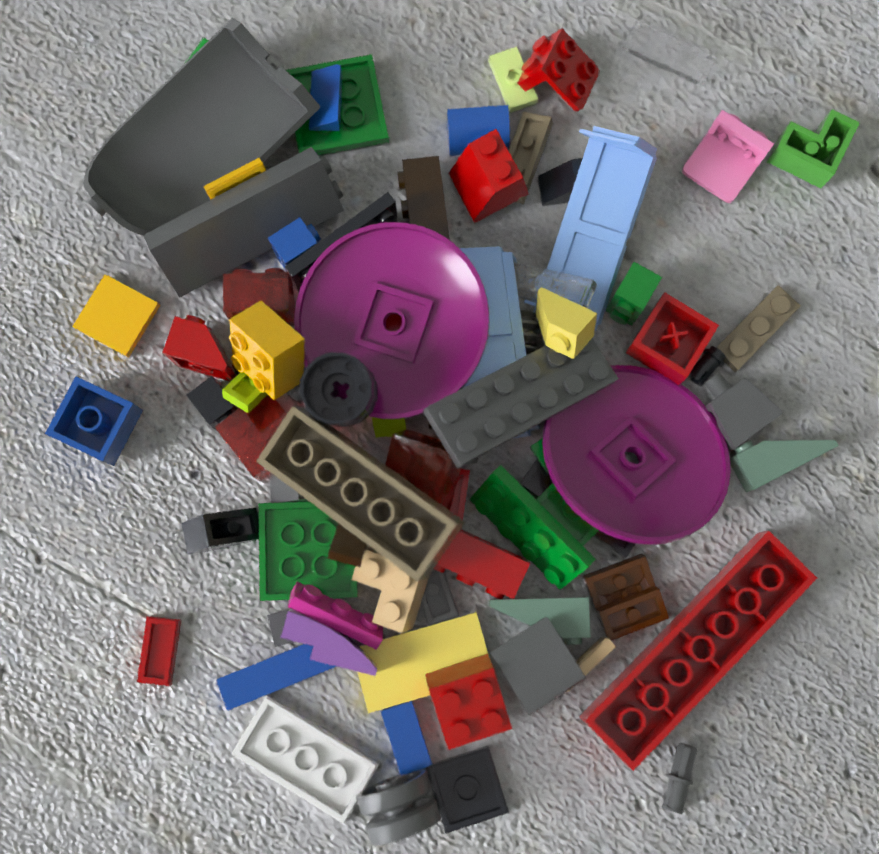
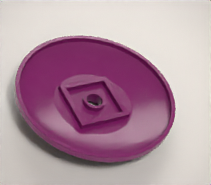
M384 222L365 226L346 234L330 245L317 258L304 278L296 301L294 330L305 339V368L316 357L328 352H344L356 357L374 374L378 384V401L369 417L380 419H402L424 414L423 411L427 406L462 389L472 377L481 361L487 344L490 326L486 291L478 272L468 257L453 242L441 234L423 226L402 222ZM398 314L402 318V326L397 331H388L386 328L387 318L390 315ZM339 385L337 387L339 393L336 397L339 396L346 399L348 397L346 391L350 387Z
M610 365L619 378L614 384L545 421L542 443L549 475L556 489L572 510L590 525L610 536L632 543L653 545L670 543L686 538L706 525L724 502L731 474L730 456L726 440L711 412H708L702 401L682 384L678 385L657 371L632 365ZM625 452L635 454L639 464L629 462L626 459Z

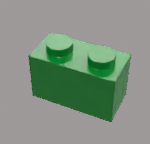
M633 262L605 311L610 314V317L615 322L632 326L646 307L662 277Z

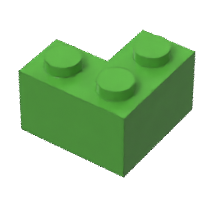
M833 109L819 124L816 132L790 121L779 136L767 162L810 184L822 188L835 174L860 122Z

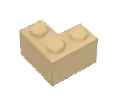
M367 547L361 567H355L352 580L382 590L372 622L400 633L413 629L429 576L417 582L372 547Z

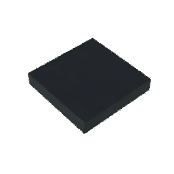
M489 746L432 763V766L426 767L434 797L437 800L442 815L441 820L445 834L509 813Z

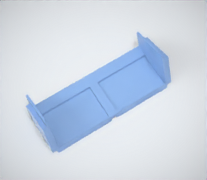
M594 126L592 131L583 129L579 131L589 137L541 287L596 312V331L597 326L602 322L627 248V240L631 237L657 160L655 155L657 148L640 137ZM525 300L524 303L535 306L533 312L536 313L537 300L536 302Z
M500 246L459 248L472 262L481 278L486 291L490 313L489 334L484 354L474 374L464 387L527 356L514 263H517V259L512 252H504ZM540 425L535 426L534 428L524 432L523 434L515 438L531 436L530 431L540 429Z

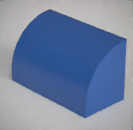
M508 105L447 109L449 156H460L469 143L495 129L499 132L509 151L510 123Z

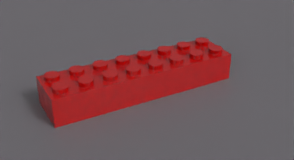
M770 531L757 533L579 717L626 766L634 771L814 583L817 577Z

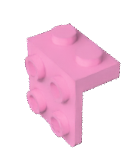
M722 110L708 133L683 166L682 172L685 176L724 202L731 203L774 143L769 141L762 132L754 131L742 123L738 116L728 114Z

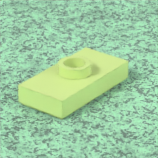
M517 47L489 56V64L505 103L508 105L509 113L538 103V96L534 87L525 92L517 84L523 73L522 66L524 65Z

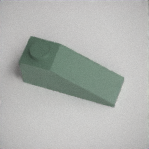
M750 440L734 449L737 455L730 458V465L747 493L839 445L836 440L762 441L756 445Z
M589 597L488 600L489 607L529 626L534 625L547 616L565 645L582 644V638H591Z

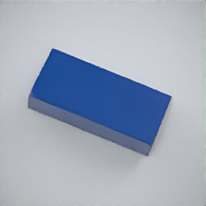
M332 65L312 71L311 96L320 105V108L309 118V130L340 131L341 65Z

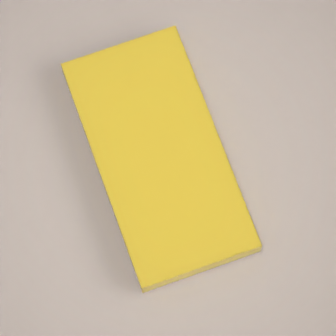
M471 613L385 638L377 650L365 644L359 646L377 665L376 676L357 672L367 711L371 713L429 696L430 692L425 674L488 654L477 613Z

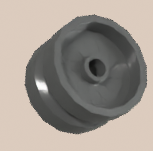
M421 769L406 775L393 776L366 788L356 795L361 814L375 816L365 827L370 843L373 846L385 845L406 839L423 832L441 820L442 815L437 800L423 798L432 788L427 770Z

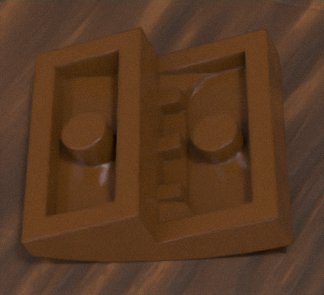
M638 554L583 575L606 637L611 641L669 619L660 589L655 586L644 554Z

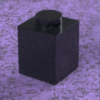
M211 376L186 396L213 429L216 430L219 427L223 429L236 420L237 417L235 415L240 410L237 406L223 398L222 386Z

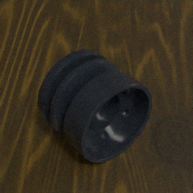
M328 352L316 357L305 368L300 380V396L305 408L314 418L336 427H351L363 422L373 412L378 401V384L374 374L356 357L344 352ZM339 385L350 387L346 391L348 396L346 399L339 396L336 397L339 393L337 388Z

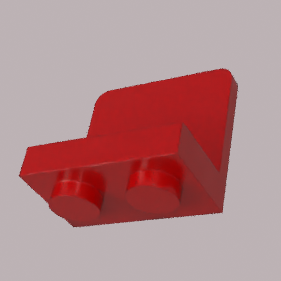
M561 28L548 37L545 35L540 37L532 47L533 53L522 66L523 73L517 84L526 92L547 81L574 111L578 112L584 108L599 76V68L577 45L575 40Z

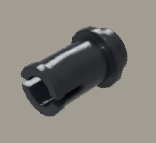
M711 346L709 349L705 348L703 351L704 355L695 364L688 376L692 382L700 387L704 385V382L718 367H723L726 356L715 346Z

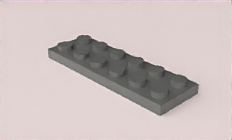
M593 338L574 359L544 346L427 406L423 413L455 466L459 469L609 387L619 378Z

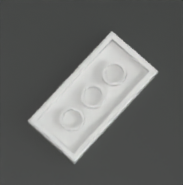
M266 695L232 752V755L343 824L346 823L357 804L356 795L365 790L379 766V762L270 695Z

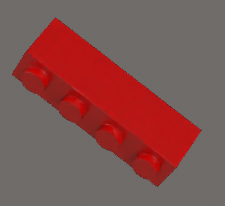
M460 529L434 570L444 573L446 569L457 573L456 579L470 586H474L475 582L487 587L486 593L503 600L504 596L512 599L515 598L530 563L524 557Z

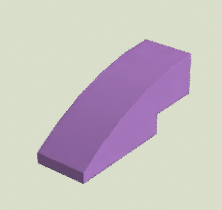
M291 609L288 611L281 638L313 646L310 660L376 676L377 665L347 636L302 613Z

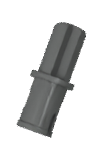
M685 743L677 745L671 773H667L669 782L665 800L662 804V808L683 814L689 784H693L691 775L697 754V748Z

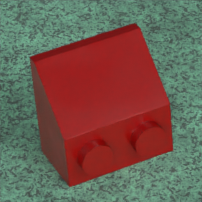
M497 129L469 143L448 173L474 223L518 201L522 196L529 195L524 178Z
M187 315L186 319L175 316L162 353L177 367L231 382L237 375L219 340L211 332L212 329L207 327L205 321L192 315Z

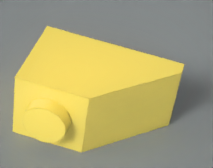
M541 287L538 290L536 317L545 345L556 352L574 359L594 337L597 313Z

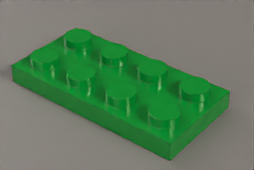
M502 465L498 466L469 499L475 505L478 512L485 515L498 528L501 535L508 538L521 551L522 555L531 561L544 574L545 578L559 590L589 568L596 560Z

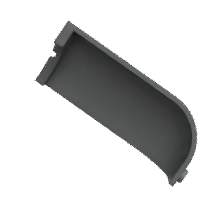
M231 18L100 147L90 162L84 176V188L91 197L88 203L101 216L107 212L124 228L136 234L144 235L209 201L210 198L203 186L257 158H260L264 163L320 108V105L302 83L291 76L282 66L278 68L274 63L270 64L266 60L270 56L269 53L257 42L241 22Z

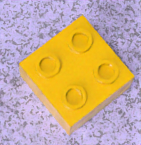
M262 300L230 318L231 361L240 373L244 372L252 379L260 392H266L273 400H276L300 384L304 373L305 339Z

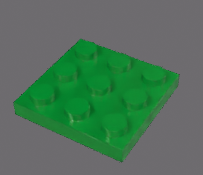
M372 54L286 70L291 76L302 83L311 94L312 71L332 65H341L340 131L309 130L308 119L295 132L299 153L312 147L319 156L389 143Z
M310 501L259 503L260 601L289 600L291 591L297 581L304 585L310 584L317 587L322 594L330 598L358 597V582L352 580L356 566L328 559L329 549L338 522Z

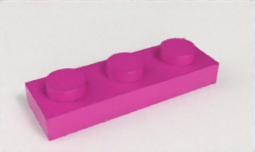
M298 581L296 582L290 594L289 608L375 650L378 649L383 640V626L372 622L374 615L369 613L363 614L351 608L347 602L341 599L334 600L322 594L313 585H304Z

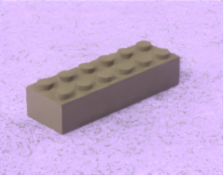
M292 406L256 461L417 582L428 578L465 524L459 517L334 427L314 418L303 407Z

